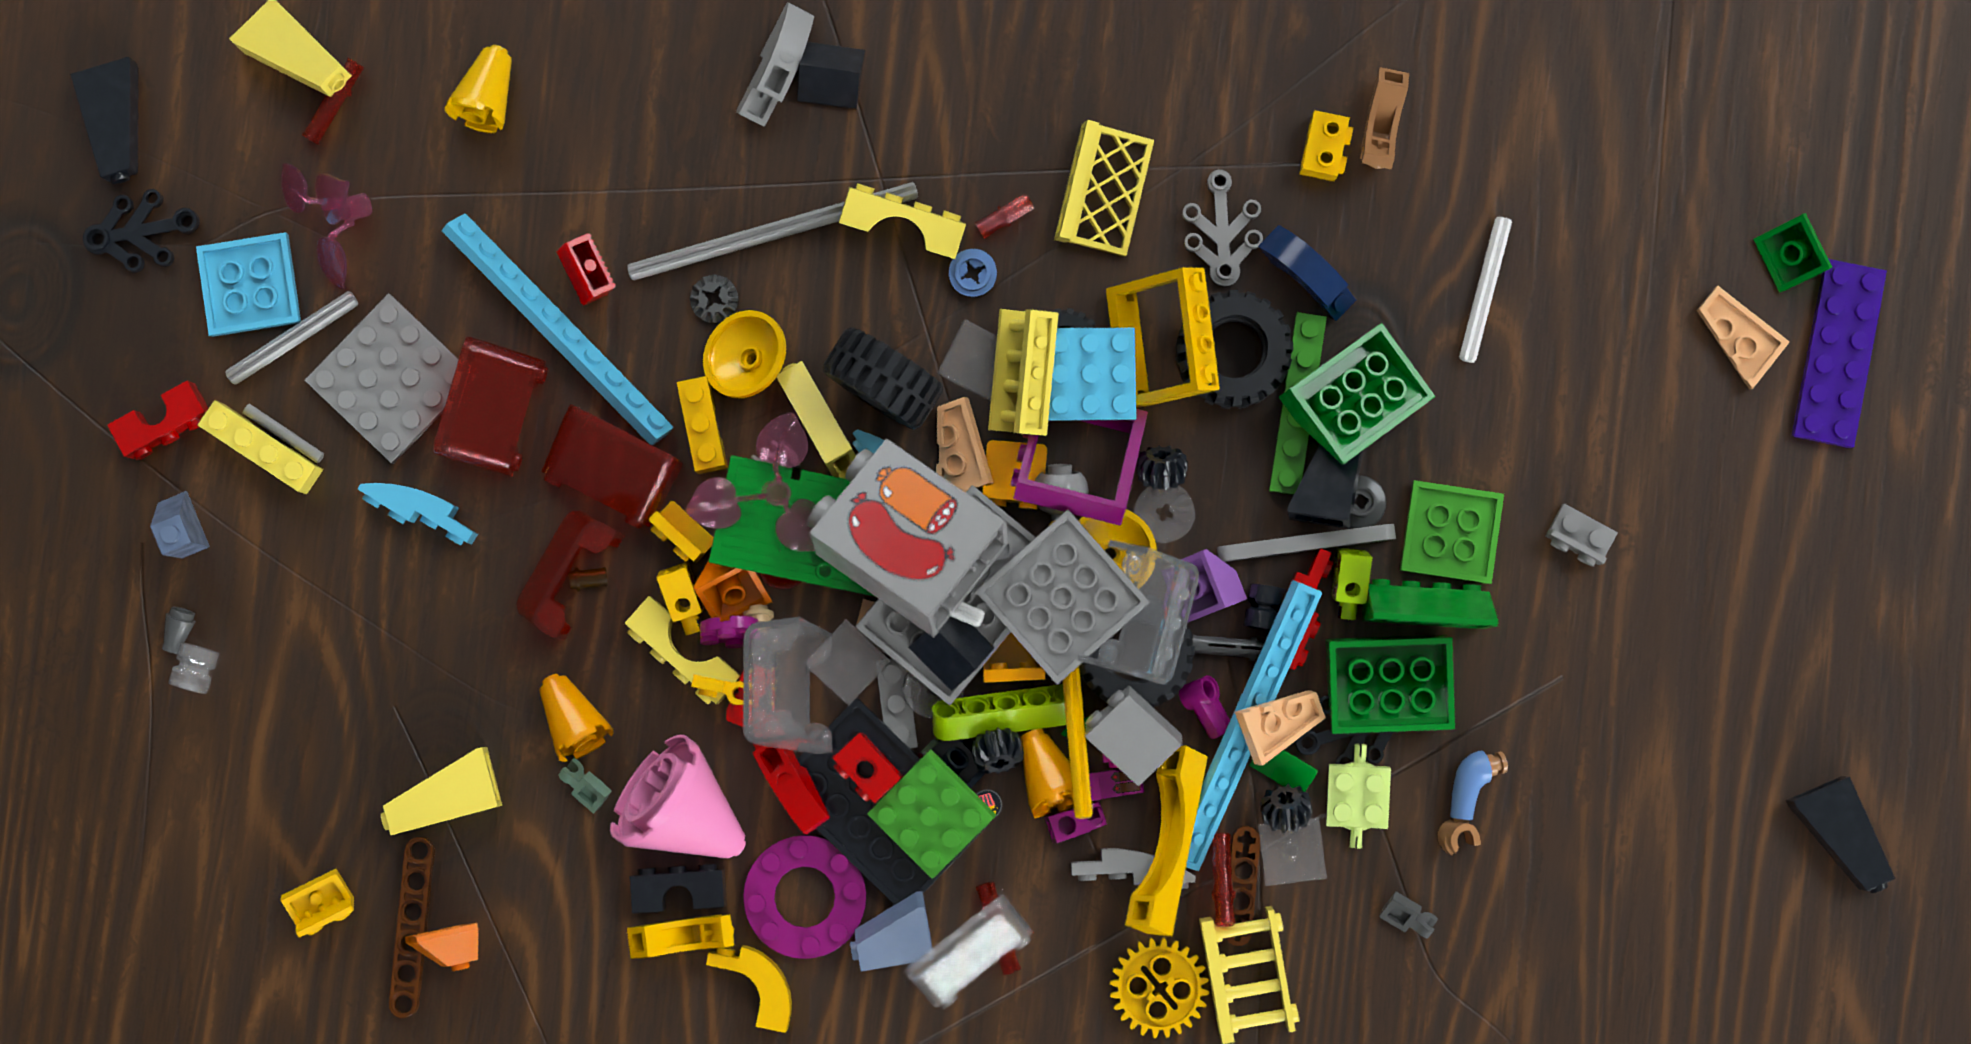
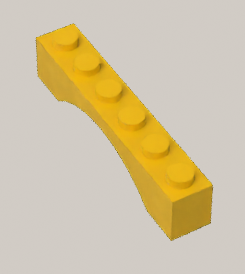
M1180 746L1157 768L1156 772L1161 799L1159 842L1148 873L1139 887L1131 894L1125 925L1146 934L1172 936L1208 759V756L1187 746Z

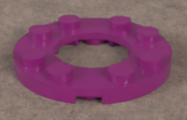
M812 835L789 837L766 849L751 867L744 887V908L749 924L755 934L774 951L793 958H816L829 954L841 947L855 933V929L858 928L866 906V886L862 873L829 840ZM802 866L816 868L823 872L833 884L835 892L834 907L829 916L818 925L810 927L795 926L786 921L777 910L775 902L776 886L782 876L791 869Z

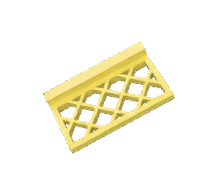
M1085 121L1081 126L1054 240L1064 243L1070 242L1126 257L1154 140L1101 126L1095 121ZM1101 134L1112 136L1118 148L1105 155L1099 146ZM1120 139L1126 140V141H1128V142H1126L1125 144H1122V142L1120 141ZM1133 142L1145 146L1143 157L1133 163L1125 149L1126 146ZM1121 151L1129 166L1115 173L1107 158ZM1096 153H1098L1100 158L1095 161ZM1103 161L1111 177L1098 184L1092 175V169L1094 165ZM1141 163L1140 170L1138 171L1136 165ZM1131 169L1137 178L1136 187L1126 192L1118 176ZM1113 179L1122 195L1108 202L1100 187ZM1089 182H1091L1093 187L1088 190ZM1096 190L1104 206L1091 213L1085 204V198L1087 194ZM1134 192L1133 199L1131 200L1129 194ZM1124 198L1130 207L1129 216L1120 221L1111 205ZM1106 208L1115 224L1101 231L1093 216ZM1082 211H1084L1086 217L1081 219ZM1089 219L1097 235L1089 240L1077 237L1079 224ZM1127 221L1126 228L1124 229L1122 223ZM1117 227L1123 236L1121 248L1110 246L1104 234ZM1099 237L1102 243L1095 242L1093 240Z

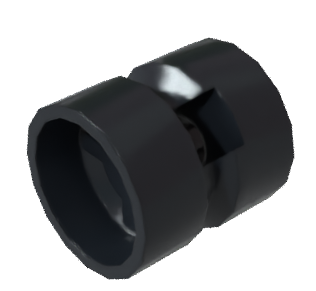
M1250 584L1248 601L1251 603V607L1246 609L1243 626L1270 631L1288 590L1268 585Z

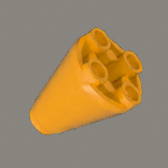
M1043 728L1034 729L1022 735L1020 738L1024 749L1023 767L1028 803L1034 818L1047 815L1051 812V809L1057 808L1059 812L1074 807L1071 770L1068 759L1049 734L1044 733Z

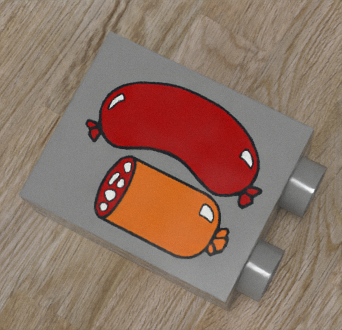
M886 439L875 453L864 449L853 459L845 476L846 480L851 483L837 500L829 495L822 498L812 510L807 525L812 529L810 536L816 555L934 637L1009 543L1006 521Z

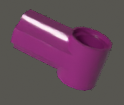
M1207 675L1185 684L1179 690V698L1186 709L1194 710L1208 737L1215 739L1225 733L1230 719L1219 701L1220 690L1214 678Z

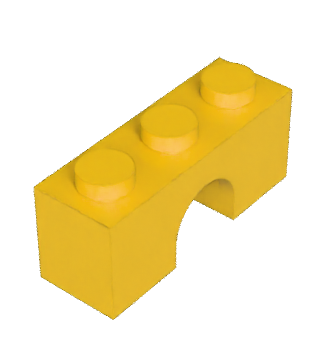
M703 376L677 382L695 472L702 474L728 468L722 438L720 437L716 421V408L708 377Z

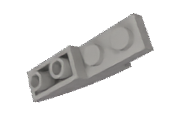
M789 2L786 3L760 54L763 59L736 110L738 114L765 127L778 101H783L794 78L810 35L814 19L813 15Z
M1100 848L1101 860L1071 862V874L1078 875V881L1096 880V874H1108L1109 879H1127V873H1132L1133 884L1140 885L1148 873L1155 855L1136 850ZM1185 870L1182 889L1189 888L1188 883L1196 882L1195 876Z

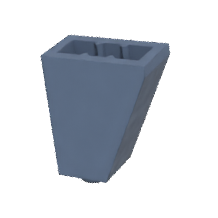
M187 491L157 503L151 529L162 555L183 559L210 547Z
M923 891L915 892L855 929L856 941L850 942L852 958L853 960H859L861 971L934 959Z

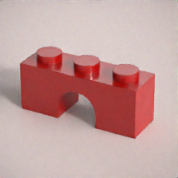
M187 380L161 394L167 411L165 418L157 425L150 426L144 415L135 410L107 424L124 457L141 460L152 454V448L161 443L168 445L179 439L180 436L178 434L189 428L191 431L199 428L198 424L209 408L195 383Z

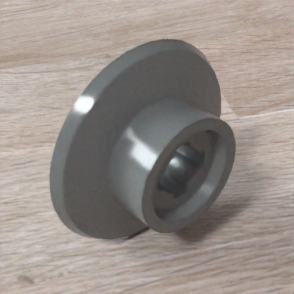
M1359 475L1355 499L1360 495L1367 500V503H1365L1363 509L1354 504L1350 528L1353 529L1374 526L1380 521L1386 510V495L1380 484L1370 477Z

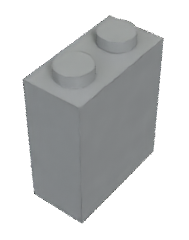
M1128 685L1123 691L1119 689L1112 694L1107 701L1109 705L1101 713L1097 710L1087 719L1085 723L1087 725L1085 737L1139 786L1182 745V734Z

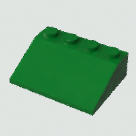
M1381 323L1279 396V399L1295 421L1343 465L1436 396Z
M1372 579V584H1369L1367 602L1362 606V622L1486 629L1498 626V617L1490 592L1481 591V585H1463V590L1451 589L1450 583H1433L1432 588L1420 587L1421 582L1402 581V586L1390 585V580Z
M1448 635L1325 639L1326 673L1332 734L1455 729L1452 637Z

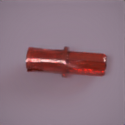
M1023 194L1003 207L998 205L996 211L976 221L975 224L983 238L986 239L989 235L1006 225L1010 227L1011 222L1033 210L1034 206L1029 196Z

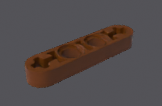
M1249 826L1237 828L1232 835L1224 926L1236 924V918L1230 919L1231 912L1237 915L1248 914V920L1241 918V923L1253 921L1260 836L1254 828ZM1244 831H1249V836L1254 838V843L1248 844L1247 849L1248 854L1254 853L1253 859L1244 856L1235 858L1236 851L1243 852V844L1238 842V836H1243ZM1240 862H1248L1252 867L1251 875L1246 879H1239L1235 874V866ZM1238 892H1243L1249 897V904L1243 910H1238L1232 905V898ZM1252 933L1240 935L1239 940H1235V937H1228L1226 940L1232 945L1242 946L1248 943Z

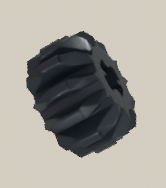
M1160 445L1156 448L1148 447L1146 451L1139 453L1138 464L1136 465L1138 480L1145 487L1152 486L1153 490L1158 488L1164 490L1167 488H1177L1178 484L1185 483L1188 471L1186 455L1182 453L1181 449H1172L1170 445L1167 447H1161Z
M997 727L993 731L986 730L985 734L977 735L976 740L972 742L971 751L977 769L984 771L985 774L992 772L999 774L1002 771L1009 772L1010 768H1017L1019 762L1024 760L1021 738H1019L1018 732L1011 731L1010 728L1000 730Z
M1289 782L1286 787H1280L1276 784L1274 790H1266L1264 798H1261L1260 802L1262 820L1264 825H1270L1272 832L1281 829L1283 834L1287 830L1297 833L1299 827H1307V823L1313 813L1309 793L1303 792L1301 786L1291 788Z

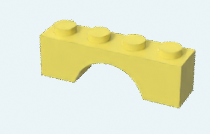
M857 183L856 189L849 187L839 223L869 232L882 219L895 216L903 217L919 227L923 234L927 251L953 259L956 258L966 226L965 223L960 222V215L944 211L941 216L932 213L931 206L915 202L914 207L902 203L903 197L887 192L885 198L873 194L874 188Z
M213 401L198 424L199 427L300 493L307 495L324 470L298 452L274 439L252 424L248 419L219 401Z
M648 596L625 622L630 628L627 633L639 644L643 641L653 648L649 653L660 663L664 664L668 661L676 668L672 673L684 684H687L688 681L692 683L694 674L728 682L739 681L741 675L721 657L717 656L704 662H693L683 657L676 650L672 641L671 629L673 621L669 611L652 596ZM699 688L695 692L708 705L711 701L719 704L726 696L724 693L719 692L716 698L699 695Z

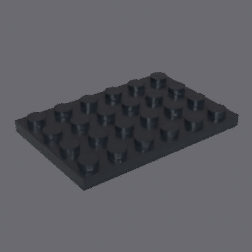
M856 697L797 760L800 766L808 770L830 816L829 819L816 829L896 905L915 892L923 891L924 893L989 824L931 879L867 814L892 788L877 802L874 803L871 799L866 802L854 789L858 785L850 777L844 779L834 768L836 762L833 757L861 731L899 770L903 777L921 760L906 743ZM861 761L858 765V772L862 777L869 778L874 773V767L869 761Z

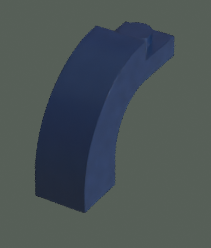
M1278 225L1258 246L1275 267L1286 272L1302 285L1332 320L1337 321L1356 301V298L1347 288L1348 284L1340 274L1312 247L1286 228Z

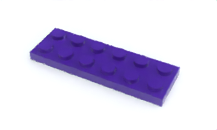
M1829 259L1832 268L1823 272L1821 276L1792 437L1854 448L1887 270Z

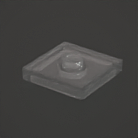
M966 319L963 320L937 374L990 402L997 336Z
M845 619L809 657L804 665L849 706L890 660Z
M1319 817L1309 819L1307 827H1299L1297 833L1287 830L1283 834L1281 829L1272 832L1270 825L1258 824L1265 886L1327 879Z

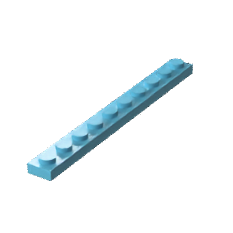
M463 214L446 223L442 232L651 446L671 432L674 427L581 333L559 308L541 292L517 265L501 251L466 214Z
M1292 580L1235 711L1276 699L1323 592ZM1235 711L1202 784L1186 864L1187 868L1196 871L1200 870L1251 755Z

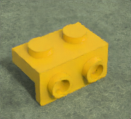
M671 501L660 513L656 511L649 519L654 525L650 530L663 542L667 538L676 545L673 551L685 562L691 559L697 563L712 547L714 537L674 501Z
M337 869L329 871L281 895V902L296 925L295 932L298 937L306 934H315L324 925L334 920L341 921L354 910V896Z

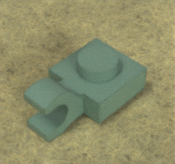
M573 758L567 766L572 772L564 767L558 776L563 782L574 788L571 794L594 814L612 791L590 771L584 774L583 765Z

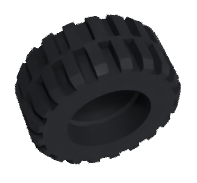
M1229 290L1228 293L1221 294V292H1218L1208 298L1212 331L1221 324L1239 322L1253 329L1259 336L1262 344L1261 361L1253 372L1240 378H1229L1218 373L1220 390L1199 394V396L1205 399L1204 402L1210 405L1217 404L1224 409H1230L1231 407L1241 409L1247 408L1254 403L1258 404L1278 388L1291 366V354L1294 349L1293 341L1290 339L1291 330L1289 324L1284 323L1282 319L1284 315L1279 309L1275 310L1270 306L1272 302L1266 298L1262 300L1255 297L1256 293L1247 291L1245 294L1238 293V290ZM1182 324L1176 340L1175 359L1177 367L1181 371L1180 376L1183 382L1190 383Z
M854 327L844 330L823 363V373L838 385L874 409L913 430L923 425L943 393V385L934 376L930 375L929 372L885 343Z
M1144 595L1150 603L1127 623L1146 625L1152 628L1161 638L1164 647V658L1160 668L1154 675L1141 681H1130L1117 675L1107 660L1108 641L1079 665L1081 676L1097 697L1107 703L1114 692L1119 689L1123 691L1129 685L1152 707H1156L1174 697L1185 685L1188 675L1192 671L1193 656L1195 655V648L1192 643L1193 636L1183 616L1168 602H1164L1152 595Z

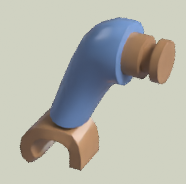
M1481 750L1469 754L1461 761L1456 772L1452 792L1450 817L1454 819L1445 821L1438 831L1439 844L1447 854L1453 855V853L1456 854L1458 851L1457 839L1461 832L1465 834L1466 843L1473 846L1481 845L1479 833L1472 824H1469V820H1473L1480 789L1486 783H1490L1492 776L1497 775L1498 772L1500 774L1507 773L1508 763L1503 752H1496L1493 756L1492 754L1486 755Z

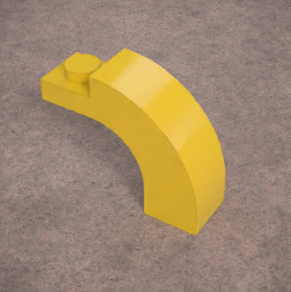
M720 914L627 928L631 959L649 958L682 951L734 946V929L731 924L730 915Z
M746 945L741 947L739 956H735V950L729 948H717L716 951L711 950L708 953L706 965L740 972L749 977L756 985L760 995V1008L756 1027L786 1033L791 1017L792 1000L788 982L778 965L763 952Z

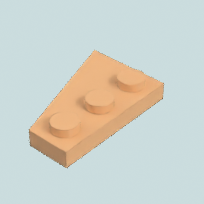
M1719 286L1713 289L1697 310L1749 390L1755 387L1789 344L1786 338Z
M962 397L938 406L937 444L939 445V464H936V473L965 493L972 485L980 489L983 488V485L994 484L969 398Z
M1309 690L1235 711L1253 762L1261 766L1326 718L1317 692Z

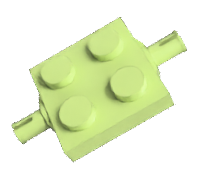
M1354 744V762L1329 764L1326 826L1349 829L1350 848H1355L1356 836L1357 848H1362L1363 830L1370 828L1388 829L1391 767L1374 766L1367 763V744H1361V755L1360 744Z

